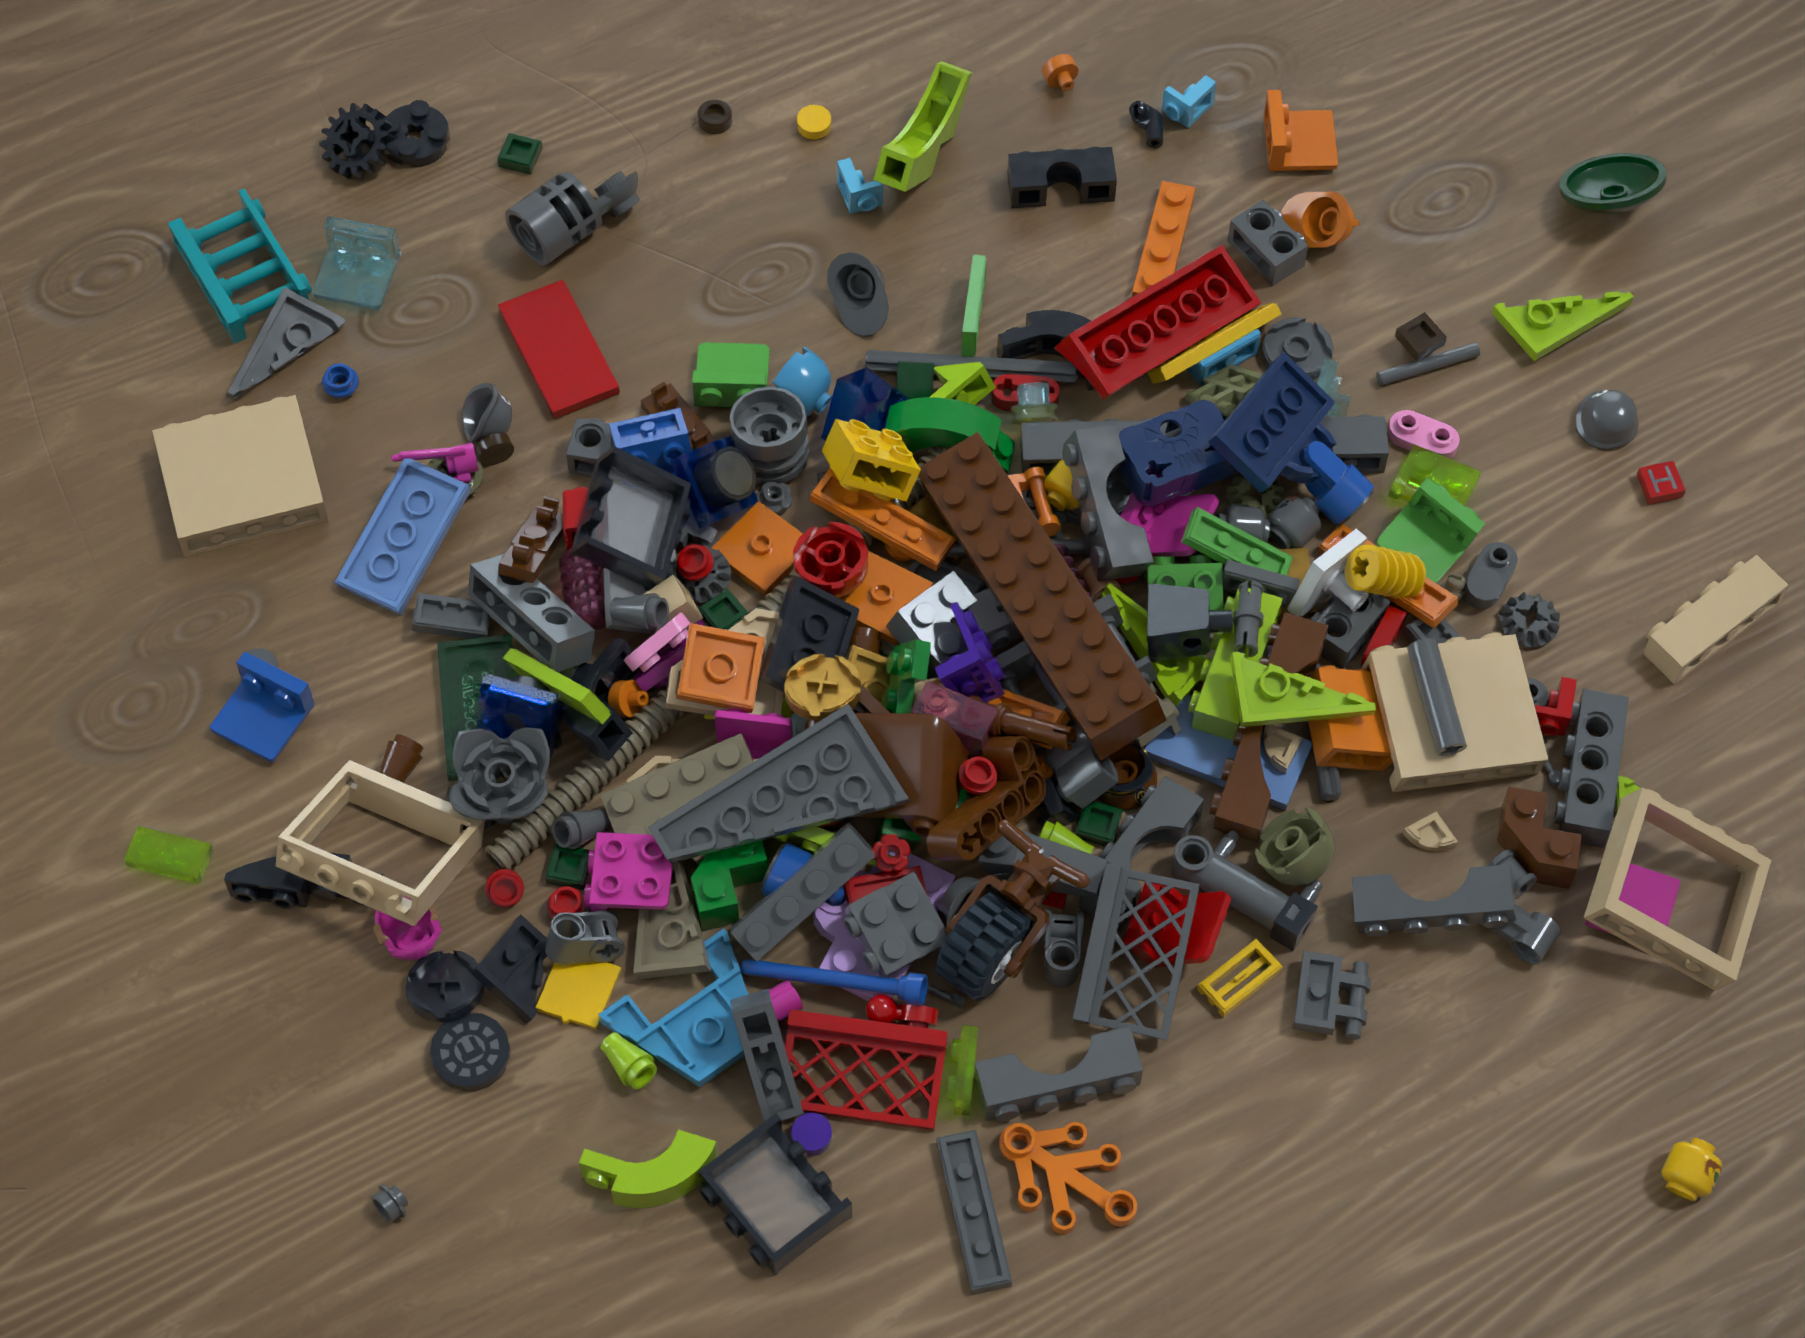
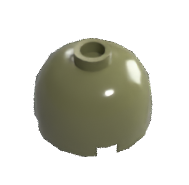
M1305 808L1308 813L1297 814L1294 809L1286 811L1273 819L1260 835L1263 843L1260 847V852L1257 848L1255 849L1257 861L1266 873L1281 884L1297 887L1310 884L1319 879L1329 869L1334 860L1335 839L1321 815L1311 808Z

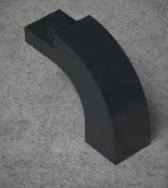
M1041 310L1026 313L1025 327H1013L1004 333L998 334L997 356L998 358L1026 359L1041 354H1053L1064 357L1054 347L1070 333L1091 322V320L1075 313L1060 310ZM1081 373L1088 390L1090 391L1095 389L1093 385L1089 382V380Z
M617 637L614 638L593 664L587 662L580 664L571 677L572 681L589 689L610 710L609 713L611 715L602 725L562 702V712L566 723L589 752L606 761H609L633 734L615 709L609 707L608 694L610 688L619 680H631L636 672L640 670L638 667L635 671H632L624 662V659L633 650L625 640Z

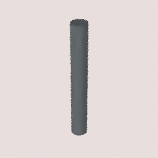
M1474 342L1422 358L1418 361L1415 360L1376 373V379L1378 384L1383 386L1480 356V348Z

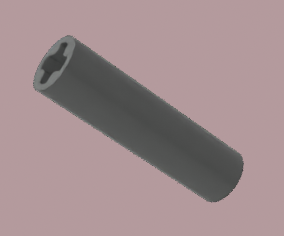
M1426 638L1415 641L1407 647L1437 755L1448 756L1459 753L1466 749L1467 744L1437 640Z

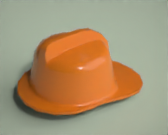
M1332 191L1296 194L1287 201L1281 211L1284 221L1295 232H1299L1305 238L1308 248H1326L1341 244L1349 238L1353 227L1359 226V221L1354 218L1352 208L1348 205L1346 199L1340 193Z

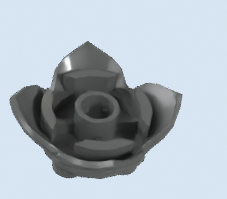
M483 729L458 732L452 751L453 766L458 775V782L451 787L449 794L451 805L456 812L475 820H495L499 824L506 825L514 819H520L533 813L543 804L548 794L546 773L550 763V750L542 729H518L506 739H502L493 732ZM501 776L505 780L507 777L509 778L504 783L497 784L496 780Z

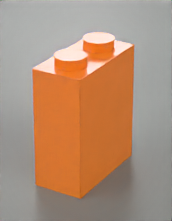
M1331 665L1318 667L1309 678L1325 683L1324 687L1348 695L1351 692L1362 696L1365 700L1375 703L1376 711L1373 715L1308 721L1316 766L1385 771L1393 763L1370 670L1364 668L1356 670L1337 669Z

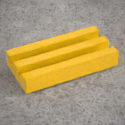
M1255 939L1200 982L1197 990L1201 995L1205 994L1208 997V1002L1212 1006L1215 1005L1219 1009L1218 1013L1224 1018L1281 973L1283 966ZM1255 953L1261 956L1218 991L1212 988ZM1266 964L1269 965V967L1266 970H1264L1256 978L1250 981L1232 997H1230L1226 1001L1223 1000L1224 997H1226L1239 985L1245 982L1263 966H1265Z

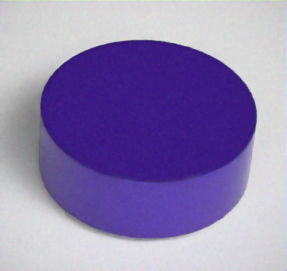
M818 1113L803 1114L792 1125V1142L799 1141L809 1156L819 1155L831 1143V1125L824 1116Z

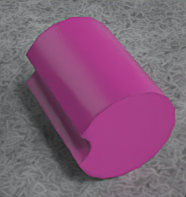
M785 980L769 989L778 1023L788 1018L790 1009L803 1010L801 999L789 980Z

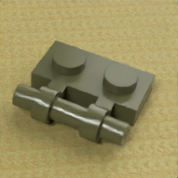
M1231 364L1204 378V386L1197 390H1189L1186 393L1185 400L1189 404L1200 400H1209L1217 406L1223 418L1231 414L1236 408L1235 404L1240 403L1263 374Z

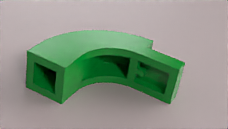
M936 397L914 398L890 406L885 429L895 431L901 435L902 441L912 453L927 447L941 446L952 448L979 432L1005 473L1010 470L1015 441L1000 430L1002 419L989 411L966 402Z

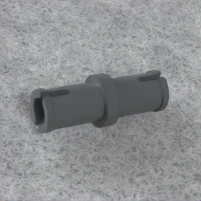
M1248 581L1239 585L1238 610L1234 612L1233 623L1236 626L1233 651L1245 654L1247 646L1249 647V657L1258 654L1259 628L1263 626L1264 615L1260 612L1263 586L1255 581L1251 582V594L1248 592Z

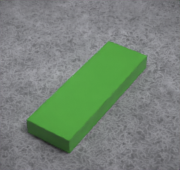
M973 255L962 330L961 356L974 357L976 355L986 281L987 258L983 255Z
M1199 507L1191 512L1181 543L1218 562H1222L1224 565H1226L1228 559L1286 576L1293 556Z

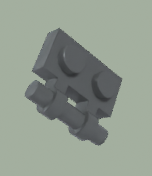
M1303 951L1293 1029L1333 1035L1335 1021H1340L1346 1024L1345 1037L1347 1039H1360L1362 1026H1365L1367 1021V1011L1364 1009L1365 995L1370 992L1371 979L1368 977L1369 964L1357 961L1353 963L1352 973L1341 971L1343 957ZM1339 988L1350 992L1348 1005L1337 1004Z

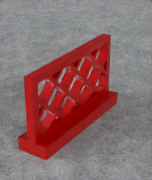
M793 1009L789 1010L785 1048L790 1066L792 1062L797 1068L793 1072V1077L795 1080L802 1075L814 1091L807 1098L800 1101L803 1112L935 1130L945 1055L948 1046V1031ZM795 1039L812 1041L820 1053L801 1066L793 1055ZM820 1043L832 1045H830L828 1048L824 1050ZM840 1046L851 1047L860 1059L841 1072L829 1054ZM859 1048L871 1051L864 1055ZM880 1051L890 1052L899 1065L880 1077L868 1060ZM899 1054L911 1056L903 1061ZM919 1057L936 1059L934 1074L922 1083L919 1082L908 1067ZM822 1059H825L837 1076L818 1089L806 1071ZM864 1064L876 1082L857 1094L845 1077ZM901 1070H904L916 1087L897 1100L885 1082ZM839 1081H842L854 1098L842 1107L831 1106L823 1096V1093ZM933 1082L930 1096L925 1088ZM881 1086L893 1104L881 1113L872 1112L862 1099ZM921 1092L930 1104L928 1119L910 1117L902 1104ZM816 1098H819L823 1104H816L811 1102ZM858 1103L863 1110L851 1109V1107ZM898 1109L903 1116L890 1113Z

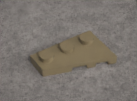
M679 861L673 862L668 907L663 910L639 909L633 973L639 979L711 971L686 870Z

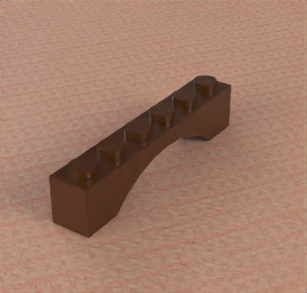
M1284 612L1281 624L1273 623L1267 645L1273 646L1269 658L1262 656L1260 664L1268 666L1270 663L1282 667L1288 673H1298L1307 677L1311 676L1317 668L1326 641L1328 625ZM1239 723L1233 741V746L1238 747L1235 759L1227 758L1221 780L1227 782L1223 794L1215 793L1209 814L1215 815L1214 829L1225 833L1234 830L1239 834V837L1258 843L1271 801V793L1264 779L1260 759V742L1266 725L1241 727Z

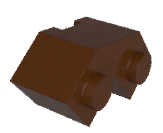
M1509 786L1501 807L1497 835L1498 843L1504 850L1510 848L1516 853L1515 859L1528 874L1533 873L1538 878L1536 883L1569 889L1578 868L1582 835L1543 828L1547 793Z

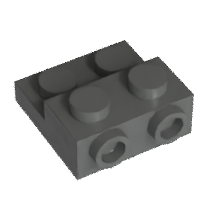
M915 872L884 888L877 889L849 904L844 909L846 917L843 918L846 929L852 938H859L866 950L862 953L867 967L873 974L878 972L880 977H887L941 948L949 935L945 931L941 919Z

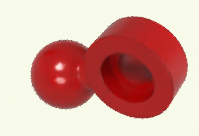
M885 994L875 995L867 1002L866 1015L871 1021L891 1023L893 1020H897L907 1026L928 1029L929 1027H937L939 1010L936 1008L909 1004L898 1005L890 996Z

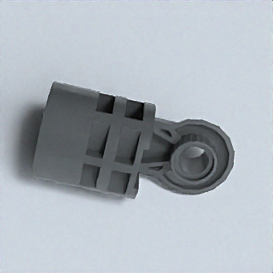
M622 171L617 172L594 189L598 195L595 199H593L590 192L574 175L569 172L558 173L506 210L505 218L508 228L522 250L539 265L546 266L602 225L603 215L610 211L614 218H616L640 201L636 194L638 187L637 171L626 177Z

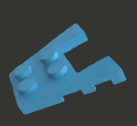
M724 928L704 941L711 967L710 972L716 978V981L660 1020L651 1024L628 994L598 1014L599 1020L604 1026L613 1032H617L621 1037L647 1052L653 1058L698 1087L703 1086L745 1056L732 1014L730 1000L749 995L745 987L738 961L730 944V938Z

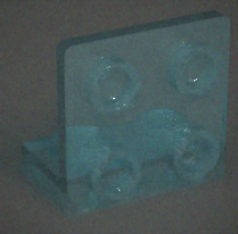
M327 216L323 228L328 251L312 290L314 298L380 310L401 255L396 229Z

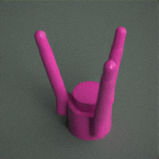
M473 443L451 448L402 451L391 456L393 462L403 461L407 458L412 460L446 458L449 474L456 472L457 476L454 478L464 483L472 481L470 473L479 471Z

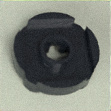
M415 100L411 104L401 106L385 116L384 119L392 124V128L388 132L395 137L394 141L387 143V147L393 153L390 155L386 154V156L394 163L403 165L402 162L413 163L414 167H423L436 162L446 152V144L450 140L448 122L440 111L430 107L426 101ZM417 131L421 134V138L416 139L413 136L407 138V136L412 132Z

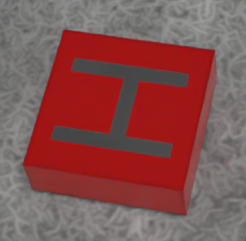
M1674 461L1649 465L1638 469L1637 477L1648 504L1684 497L1686 490Z

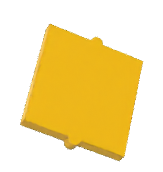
M554 962L535 1008H537L538 1012L562 1019L564 1024L572 1022L597 1030L600 1024L598 1014L606 1009L622 969L607 962H581L566 965Z

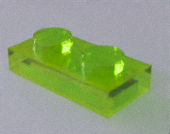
M138 826L124 860L129 867L200 884L211 858L213 848L211 843Z
M962 1025L961 1039H953L951 1063H958L957 1076H949L947 1100H954V1115L970 1116L978 1027Z

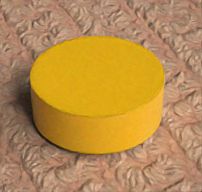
M808 105L802 108L797 115V129L803 137L812 140L821 139L828 135L831 130L830 112L820 105Z

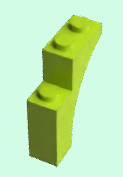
M943 61L936 64L929 84L912 117L899 135L889 144L882 147L873 178L874 181L906 192L932 176L941 144L954 137L973 72Z

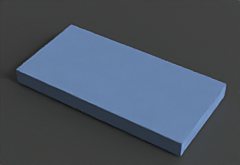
M410 458L404 459L336 578L335 584L337 587L398 615H402L472 490L471 487Z
M1187 695L1176 707L1180 714L1177 717L1181 732L1175 736L1166 728L1146 744L1145 750L1151 760L1225 788L1227 781L1221 780L1222 772L1227 758L1235 759L1238 747L1233 746L1232 740L1192 728L1194 714L1188 712L1192 696ZM1264 728L1260 742V759L1264 779L1271 793L1270 805L1286 811L1313 744L1312 741L1302 738L1301 745L1287 773L1284 774L1277 770L1265 755L1263 748Z

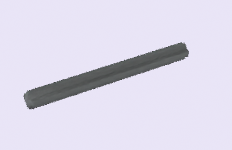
M868 350L865 356L866 370L875 372L897 373L898 361L933 362L934 367L981 362L991 379H996L1003 374L1046 376L1054 379L1057 383L1071 384L1076 383L1078 379V369L1071 362L978 356L965 357L961 355Z

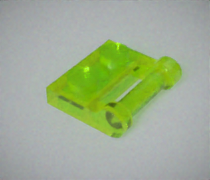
M1414 444L1393 482L1388 497L1399 501L1401 498L1410 502L1417 489L1407 486L1408 483L1419 488L1428 477L1434 483L1445 487L1454 499L1466 507L1479 481L1481 471Z

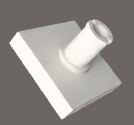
M1355 529L1313 561L1287 610L1293 615L1301 617L1331 593L1344 602L1351 611L1355 612L1356 609L1360 608L1368 598L1369 593L1352 589L1346 582L1344 571L1349 555L1356 548L1364 545L1367 537Z

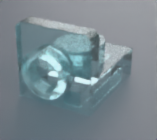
M1325 358L1317 384L1335 401V404L1326 415L1346 417L1351 397L1338 393L1342 377L1335 376L1338 362Z

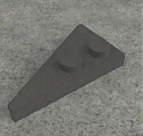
M284 287L226 396L236 400L340 330L346 319Z

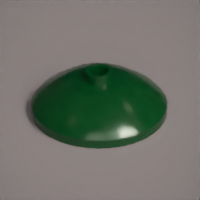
M1615 153L1593 157L1574 165L1563 174L1559 185L1562 197L1576 208L1599 214H1618L1632 210L1653 199L1665 186L1667 177L1664 165L1655 158L1635 153Z

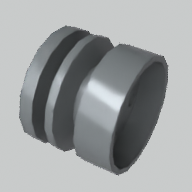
M777 387L756 388L743 394L734 403L730 413L733 447L743 451L751 460L756 473V483L766 484L768 482H775L779 484L796 478L806 468L810 457L805 406L798 396L786 389Z

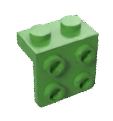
M701 343L698 346L697 369L693 370L694 406L733 407L734 403L743 394L756 388L768 387L769 347L765 344Z
M1427 477L1419 486L1410 502L1378 537L1375 544L1378 547L1412 553L1418 556L1425 565L1426 577L1437 584L1472 544L1486 523L1479 519L1474 510L1464 507L1454 499L1445 487L1434 483Z
M1190 555L1189 562L1175 563L1174 556L1152 557L1154 562L1144 571V579L1147 580L1148 588L1149 584L1206 589L1209 591L1210 610H1224L1222 562L1212 561V558L1206 555Z

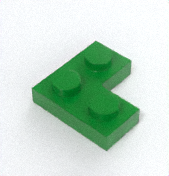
M916 639L895 646L894 651L890 652L887 660V673L891 674L889 689H885L881 704L891 714H911L915 683L924 681L927 678L931 642Z

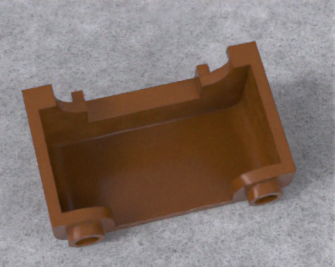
M855 713L911 803L852 818L904 819L915 834L928 837L930 830L956 809L961 789L958 772L961 765L968 760V750L949 723L935 715ZM807 719L804 731L819 721ZM839 823L833 827H817L827 831H834L838 828Z

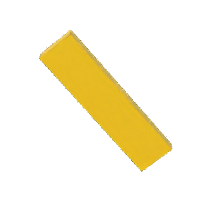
M1273 302L1256 308L1150 371L1148 375L1152 383L1167 381L1280 316L1282 313L1277 303L1274 304Z

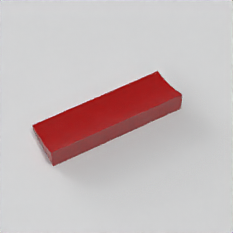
M1220 245L1070 333L1054 349L1080 370L1104 400L1252 311L1261 304V301L1224 246Z

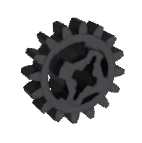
M351 103L350 112H347L342 107L339 108L340 117L335 119L330 116L328 120L332 126L330 129L323 128L321 131L327 136V140L319 142V146L326 150L322 158L329 163L330 169L347 179H350L353 175L362 180L364 171H367L372 176L375 175L374 166L379 164L384 167L386 163L382 157L384 154L390 155L393 153L387 147V143L395 140V137L388 132L392 128V124L384 119V114L365 103L362 108L355 103ZM366 122H370L374 130H370V127L366 125ZM340 153H344L348 161H344Z

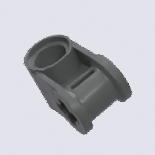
M1044 909L1049 913L1050 924L1043 933L1044 978L1054 987H1068L1076 981L1079 972L1084 912L1078 911L1076 915L1052 914L1051 910ZM1056 960H1065L1068 963H1070V965L1061 967L1057 966L1053 962Z
M610 910L559 913L551 921L545 945L547 957L555 963L564 965L581 962L606 963L618 959L623 955L625 946L624 942L618 938L616 930L618 926L617 915Z

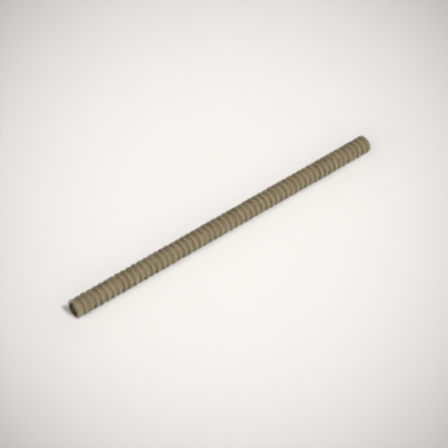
M932 447V449L925 452V456L918 458V466H922L950 449V447ZM917 477L907 501L893 498L891 502L909 511L912 505L920 501L919 498H923L927 494ZM846 523V525L852 526L861 533L867 548L872 545V541L878 540L851 523ZM796 571L790 573V579L785 578L781 582L782 586L778 585L773 589V593H768L765 596V601L760 600L757 603V609L780 612L789 581L798 577ZM751 608L748 613L752 612L756 608ZM668 684L666 685V691L660 690L657 694L658 698H651L649 706H642L640 709L641 713L633 714L632 721L627 720L625 722L633 734L609 761L590 753L589 760L583 759L580 763L581 767L573 768L572 775L567 774L564 776V783L558 782L555 785V791H548L547 798L537 810L520 818V822L514 821L511 824V830H504L502 838L497 837L494 839V846L488 845L485 847L487 859L497 870L503 868L512 870V865L518 866L521 862V857L526 858L529 856V849L535 850L538 847V841L544 842L547 839L546 834H552V823L562 812L578 811L581 809V802L587 803L590 800V794L596 795L599 792V786L605 787L608 783L607 779L613 780L616 777V771H623L625 763L630 764L633 761V756H639L642 753L641 748L647 749L650 746V740L656 741L659 737L658 733L666 732L667 725L672 726L676 722L675 717L681 718L684 715V711L665 708Z

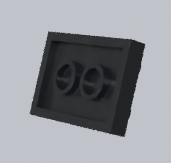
M799 577L791 579L758 680L784 692V683L787 680L788 671L801 659L815 654H825V658L831 657L835 659V655L845 658L860 609Z

